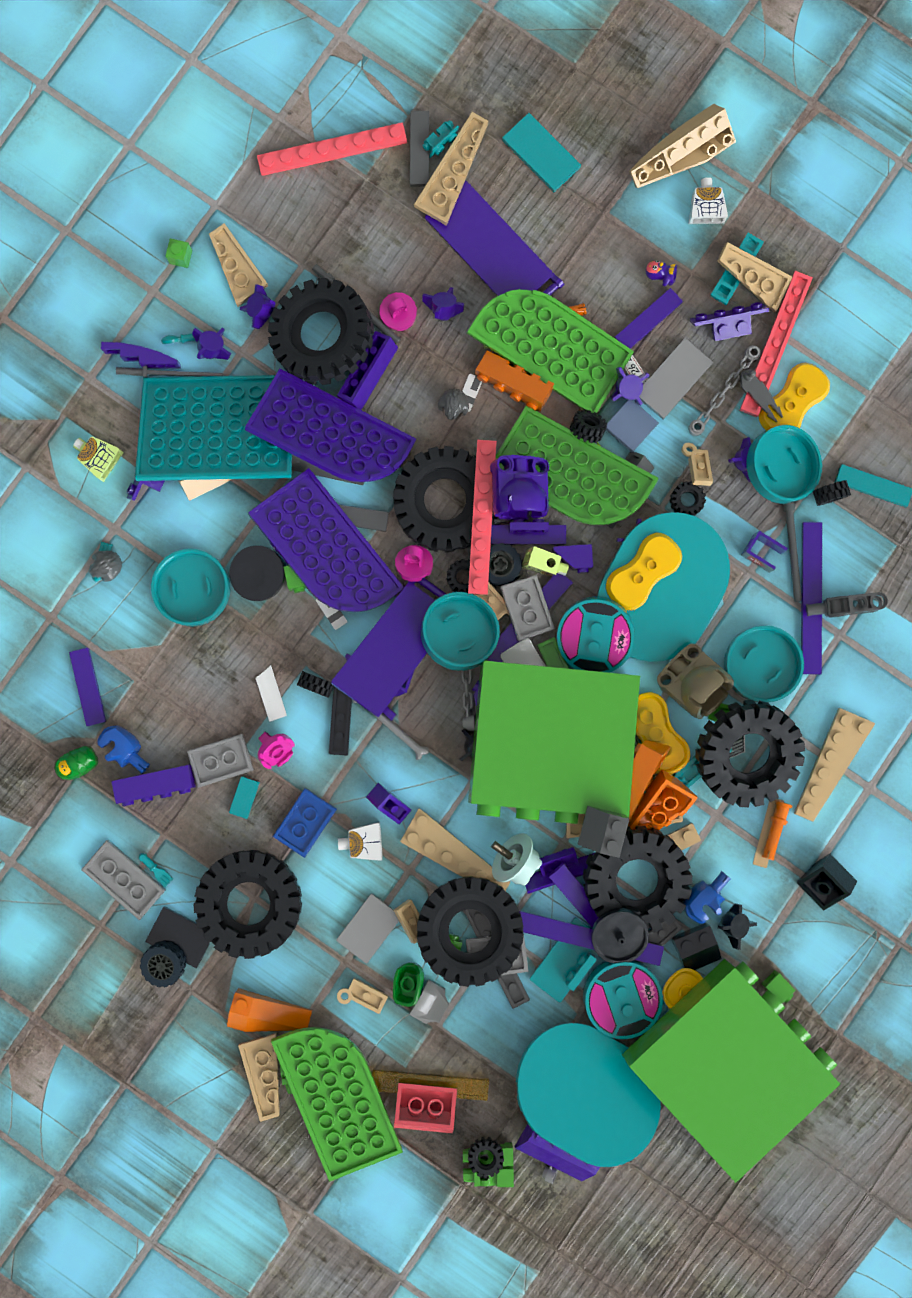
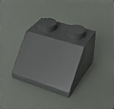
M587 806L578 845L601 854L620 858L629 818L623 814Z

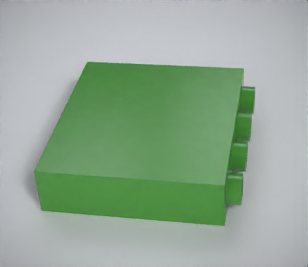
M483 661L480 665L468 803L477 804L476 815L500 817V809L503 806L516 808L515 818L539 820L540 810L555 811L554 822L578 824L579 813L585 814L587 806L623 814L629 818L640 676Z
M724 959L631 1045L622 1056L635 1074L736 1183L832 1093L840 1083L830 1073L837 1066L834 1060L821 1047L812 1053L804 1044L811 1038V1035L795 1018L787 1025L778 1016L785 1009V1006L770 990H767L760 996L752 987L759 980L757 975L743 961L734 967Z

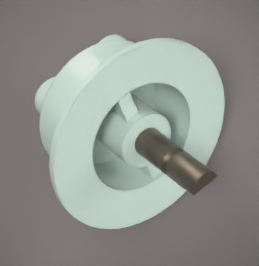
M517 834L508 839L503 845L497 841L491 845V848L498 852L492 865L493 877L498 882H508L511 880L514 884L524 886L542 864L538 852L533 849L532 839L527 834Z

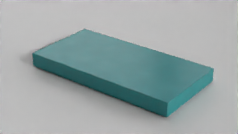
M530 113L502 137V141L553 192L558 190L581 168V164Z

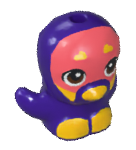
M651 261L646 266V276L649 279L663 280V286H671L675 283L677 264L667 266L665 262Z

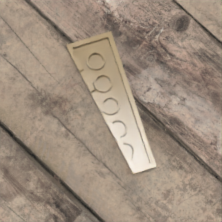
M474 112L470 114L414 204L416 209L444 225L448 224L488 126V120Z
M838 708L794 814L812 822L815 820L875 723Z
M418 809L402 837L401 843L461 877L473 876L475 878L488 879L506 891L510 881L498 882L495 880L490 864L485 862L423 810Z

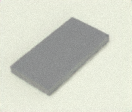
M684 338L645 382L643 391L639 396L641 401L664 420L713 364V361Z
M109 840L105 841L81 869L138 920L142 919L166 891L163 886Z

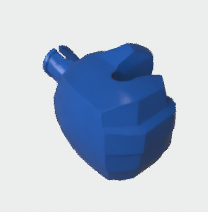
M119 725L109 726L102 731L97 739L99 747L104 748L111 741L115 742L114 748L104 756L107 761L116 760L122 768L130 763L141 774L147 770L146 767L149 768L150 764L138 755L141 749L140 742L130 731Z
M721 871L711 884L700 881L691 888L689 900H683L686 905L684 908L686 915L699 924L705 923L709 918L703 911L704 905H708L716 915H720L722 913L720 904L726 900L721 896L720 891L731 878Z

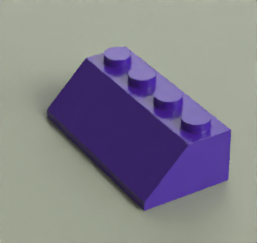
M528 1124L514 1146L515 1149L580 1181L596 1175L600 1168L599 1166L587 1164L538 1136Z

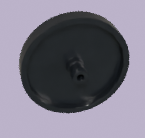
M249 546L242 549L233 558L229 577L232 587L241 597L251 601H265L274 597L282 588L285 581L283 568L285 566L280 556L272 549L264 546Z
M624 908L613 909L602 914L594 923L591 931V941L595 952L603 960L610 963L631 962L644 952L649 940V932L642 917L636 912Z

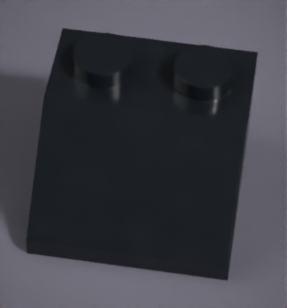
M831 854L818 860L797 881V884L823 911L850 896L857 883V880Z
M706 922L671 938L683 968L697 970L722 959L713 931Z

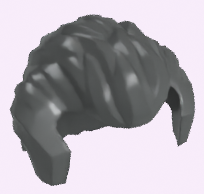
M459 389L446 390L438 401V408L440 411H443L444 408L446 417L450 420H455L460 413H463V415L468 413L469 402L467 395Z
M109 550L98 551L93 554L92 558L95 561L88 570L93 578L101 577L104 582L112 581L120 573L122 561L116 552Z

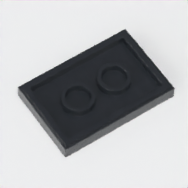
M165 906L162 908L145 941L150 945L162 941L172 942L184 952L183 954L186 957L185 963L196 969L211 941L208 943L202 936L204 932L202 929H198L196 922Z

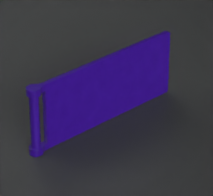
M467 181L464 182L447 225L428 215L425 216V220L497 296L518 289L537 291L549 279H551L553 284L543 293L551 295L557 289H561L564 286L563 281L545 265Z
M422 578L421 581H418L420 585L440 598L446 595L445 592L427 579ZM409 581L331 681L333 686L376 717H380L427 654L421 640V624L428 608L435 600L414 585L416 582Z

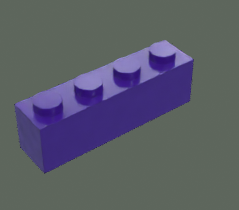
M377 331L372 335L373 344L371 349H365L368 353L364 363L359 360L356 362L359 368L353 374H349L337 394L342 401L360 410L364 407L398 349L391 337Z
M191 765L111 781L116 804L122 803V806L133 805L134 800L141 799V802L152 801L153 796L160 795V798L172 796L171 792L179 791V794L191 792L190 788L196 787Z

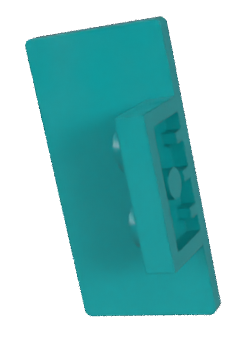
M576 917L571 922L572 924L588 927ZM557 941L531 975L530 981L560 1003L570 989L574 991L596 962L595 956L597 953L592 949Z

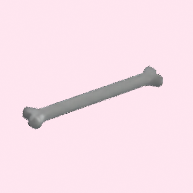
M383 713L380 717H376L415 751L416 760H420L422 755L429 753L428 747L418 745Z

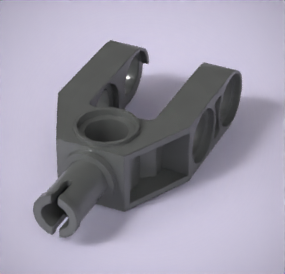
M882 592L826 598L823 603L806 604L807 616L825 614L829 618L873 613L884 609L888 604V598ZM873 598L878 601V607L873 604ZM853 601L858 602V609L853 606Z

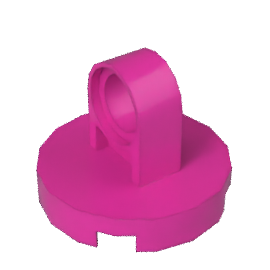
M395 292L383 299L379 314L382 323L389 329L403 331L414 324L417 307L410 296Z
M410 545L398 552L395 558V568L404 580L418 582L431 574L433 557L426 548Z
M265 731L258 738L262 743L258 751V760L265 768L272 769L271 766L275 765L280 767L293 755L292 748L293 746L295 747V744L286 734L270 736Z

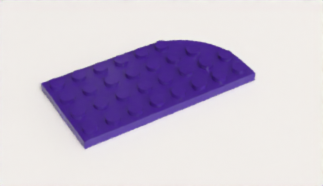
M280 368L245 426L247 432L338 478L354 482L376 481L394 473L405 462L416 441V438Z
M309 468L248 512L253 522L308 591L320 602L331 608L345 612L372 610L383 605L404 589L399 580Z

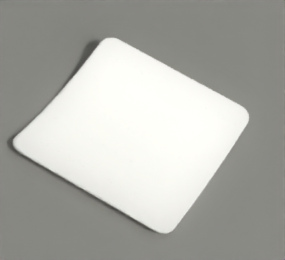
M529 638L520 641L501 654L504 663L545 666Z

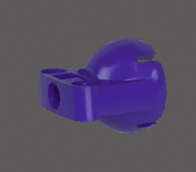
M503 455L491 463L492 505L495 517L504 520L529 519V511H532L531 517L534 519L547 515L549 510V463L546 459L534 456ZM499 463L503 464L504 470L499 467ZM535 465L540 468V472L536 470Z

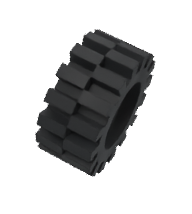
M585 410L577 411L571 422L570 431L573 432L574 436H578L577 439L579 440L582 438L584 442L588 440L589 443H593V441L597 443L601 441L607 428L606 420L601 419V415L597 416L596 412L591 413L590 410H587V412Z
M843 480L815 489L813 495L817 506H821L846 498L851 495L847 480Z
M692 481L679 484L670 495L671 509L675 510L674 513H685L695 516L704 508L706 503V494L703 493L704 489L700 488L699 485H692ZM688 492L694 496L695 502L692 506L687 507L682 504L681 496L683 493Z
M457 560L450 565L447 571V582L454 592L468 593L469 583H459L456 575L460 570H470V560Z
M302 671L297 686L329 698L333 689L331 682Z
M481 1137V1140L477 1139L474 1144H471L468 1151V1161L472 1172H476L479 1177L484 1175V1178H487L488 1175L494 1177V1173L498 1174L500 1172L499 1169L503 1167L504 1154L501 1145H498L495 1139L492 1141L490 1137L488 1139ZM484 1150L492 1152L494 1156L493 1161L490 1164H482L478 1159L480 1152Z

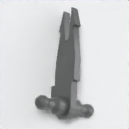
M755 370L743 371L739 380L742 390L745 394L747 392L750 394L752 399L768 414L767 417L774 422H778L768 405L781 418L783 416L770 391L756 377Z

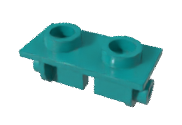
M445 121L436 129V132L440 135L439 137L433 132L424 140L423 148L426 151H431L429 158L435 154L438 156L444 150L446 143H452L455 140L459 128L458 125L453 128L454 124L452 121Z

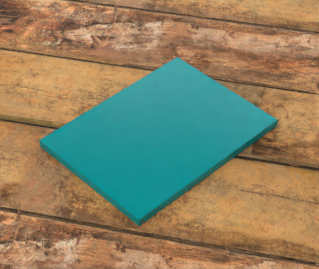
M275 375L143 378L135 469L136 481L291 478L292 454L245 430L246 424Z

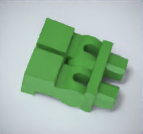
M512 1142L500 1144L504 1154V1162L498 1174L494 1173V1177L488 1175L487 1178H484V1175L479 1177L476 1172L473 1173L472 1168H463V1181L474 1182V1187H514ZM469 1149L463 1150V1163L469 1162ZM488 1150L480 1152L478 1156L479 1161L485 1165L490 1164L494 1158L492 1152Z

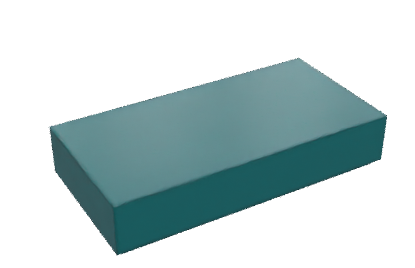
M241 776L229 811L230 814L248 819L260 782Z

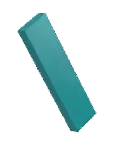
M843 464L840 465L834 481L835 483L847 480L850 489L905 508L908 507L912 496V488Z

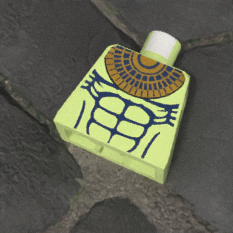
M90 437L87 442L78 438L73 445L75 449L80 451L77 459L102 482L105 481L124 453L119 448L95 437Z
M533 546L526 550L521 567L547 576H554L556 573L565 576L569 565L560 562L561 556Z

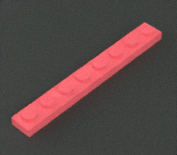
M402 122L257 155L261 175L265 176L406 144L407 138Z
M795 271L792 275V280L787 288L755 369L756 377L765 384L768 390L813 278L798 271ZM747 392L739 411L758 417L761 407Z
M477 440L468 594L488 595L493 510L490 465L496 459L497 441Z

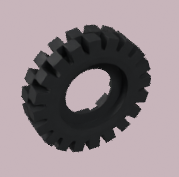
M318 278V284H315L311 279L303 282L304 289L300 290L298 285L290 289L289 291L292 294L290 299L283 295L278 301L282 308L274 307L271 317L275 322H269L268 332L271 337H268L275 358L288 373L302 380L304 379L305 382L316 385L317 381L322 385L331 384V378H335L337 382L345 379L344 372L347 370L353 374L359 368L356 364L358 360L364 363L368 356L365 349H371L373 344V338L370 334H374V324L371 321L372 317L365 303L349 285L345 287L343 282L335 279L331 284L328 278ZM328 312L336 316L340 323L341 330L337 341L325 350L309 349L301 339V329L304 322L315 313Z
M444 446V449H438V447L429 448L428 452L425 453L421 451L414 456L411 462L408 461L404 465L401 474H398L395 482L393 500L399 525H401L405 534L409 538L411 537L416 544L422 547L425 546L429 550L454 552L456 549H465L471 544L476 456L469 455V451L461 448L460 450H455L452 446ZM439 479L454 480L465 491V507L453 519H437L425 507V492L433 482Z
M743 700V706L737 702L728 705L729 712L727 713L721 709L714 714L717 721L713 723L709 720L703 727L707 734H700L697 741L701 749H695V758L699 762L696 766L703 781L718 798H722L726 803L733 806L736 802L739 807L749 808L751 802L757 807L764 805V798H767L770 802L778 799L779 796L776 791L781 789L786 793L792 787L787 782L788 779L796 781L800 774L796 766H803L805 757L800 752L805 751V743L800 739L802 737L800 729L782 710L774 705L771 706L768 702L759 700L757 704L754 700ZM746 734H759L767 740L770 748L766 763L754 772L743 773L733 768L729 759L732 745Z
M636 825L635 830H632L628 826L620 858L595 852L594 855L589 853L586 860L588 868L583 871V879L585 881L583 886L588 901L598 917L613 909H629L642 917L647 929L651 928L653 932L663 929L661 923L664 921L670 925L676 920L673 914L676 911L681 914L686 907L683 900H689L692 890L688 885L693 883L688 859L668 835H663L657 829L651 828V830H648L646 826ZM636 859L648 861L655 867L658 874L655 890L646 898L639 900L624 897L616 885L618 871L629 861Z
M260 850L234 852L216 861L200 879V885L196 888L194 895L196 902L193 903L194 913H197L198 918L195 921L198 929L203 930L204 934L202 936L208 943L211 941L215 945L214 948L219 952L225 951L229 953L228 956L234 958L242 956L244 959H252L259 955L262 957L284 944L296 928L302 910L301 889L297 885L296 876L287 868L288 865L282 860L276 859V856L270 853H262ZM245 882H252L262 886L270 900L269 911L265 918L253 925H244L235 921L230 915L227 906L230 892L237 885Z
M473 876L455 878L434 890L422 907L416 930L418 947H420L421 955L425 963L429 964L430 969L436 975L442 976L443 980L451 984L453 982L458 983L459 986L469 987V985L482 986L486 982H493L501 978L500 975L504 972L507 973L520 954L524 937L522 917L510 894L501 886L488 879L475 878ZM467 909L483 913L488 918L492 928L489 943L482 950L474 953L460 951L452 944L449 937L451 920L457 913Z

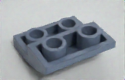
M628 400L607 423L606 430L633 453L659 422L634 400Z

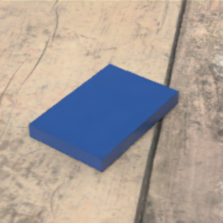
M304 788L273 837L305 858L337 808L307 788Z

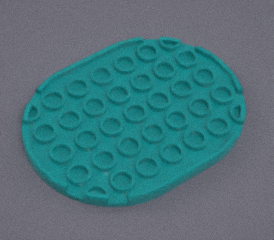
M674 512L657 514L636 525L621 543L600 583L597 597L611 599L606 591L608 577L616 569L628 564L635 557L642 541L653 533H663L669 536L681 550L682 560L678 569L671 575L659 580L653 586L648 599L641 607L635 610H626L635 628L634 647L630 655L634 659L648 662L665 661L674 658L689 644H695L705 631L726 592L730 577V560L726 546L719 534L708 523L689 514Z
M559 1024L548 1028L536 1036L524 1051L517 1069V1101L520 1111H522L528 1122L527 1124L538 1136L573 1157L594 1166H619L631 1161L643 1152L656 1132L660 1118L661 1101L625 1061L622 1054L628 1047L601 1033L599 1030L584 1024Z

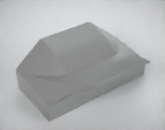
M428 979L409 1015L425 1024L429 1022L439 1023L449 1006L445 996V988Z

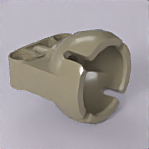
M697 644L686 646L657 676V682L661 691L667 693L690 715L697 719H702L704 716L713 713L727 698V691L731 690L734 685L731 675L701 651ZM694 652L698 653V656L695 658L689 657ZM667 679L671 680V683L668 685L662 684Z

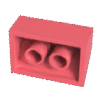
M398 1083L394 1128L453 1133L457 1089Z

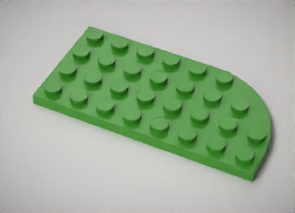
M512 290L492 299L479 312L467 331L468 335L512 364L524 368L529 375L534 373L540 376L544 383L547 384L548 381L554 383L553 391L586 412L590 410L591 413L598 412L617 381L618 374L616 368L621 367L623 370L634 353L633 350L557 299L536 290Z
M525 406L496 454V459L503 455L534 456L546 459L549 463V507L581 523L605 525L627 518L644 504L658 482V477L594 442L589 443L588 440L584 442L582 438L580 440L577 439L578 436H574L570 429ZM499 463V467L504 470L503 464ZM535 465L536 470L540 472V468Z
M318 1027L296 1029L271 1039L272 1046L329 1182L403 1153L402 1146L368 1063L360 1049L350 1039L336 1031Z

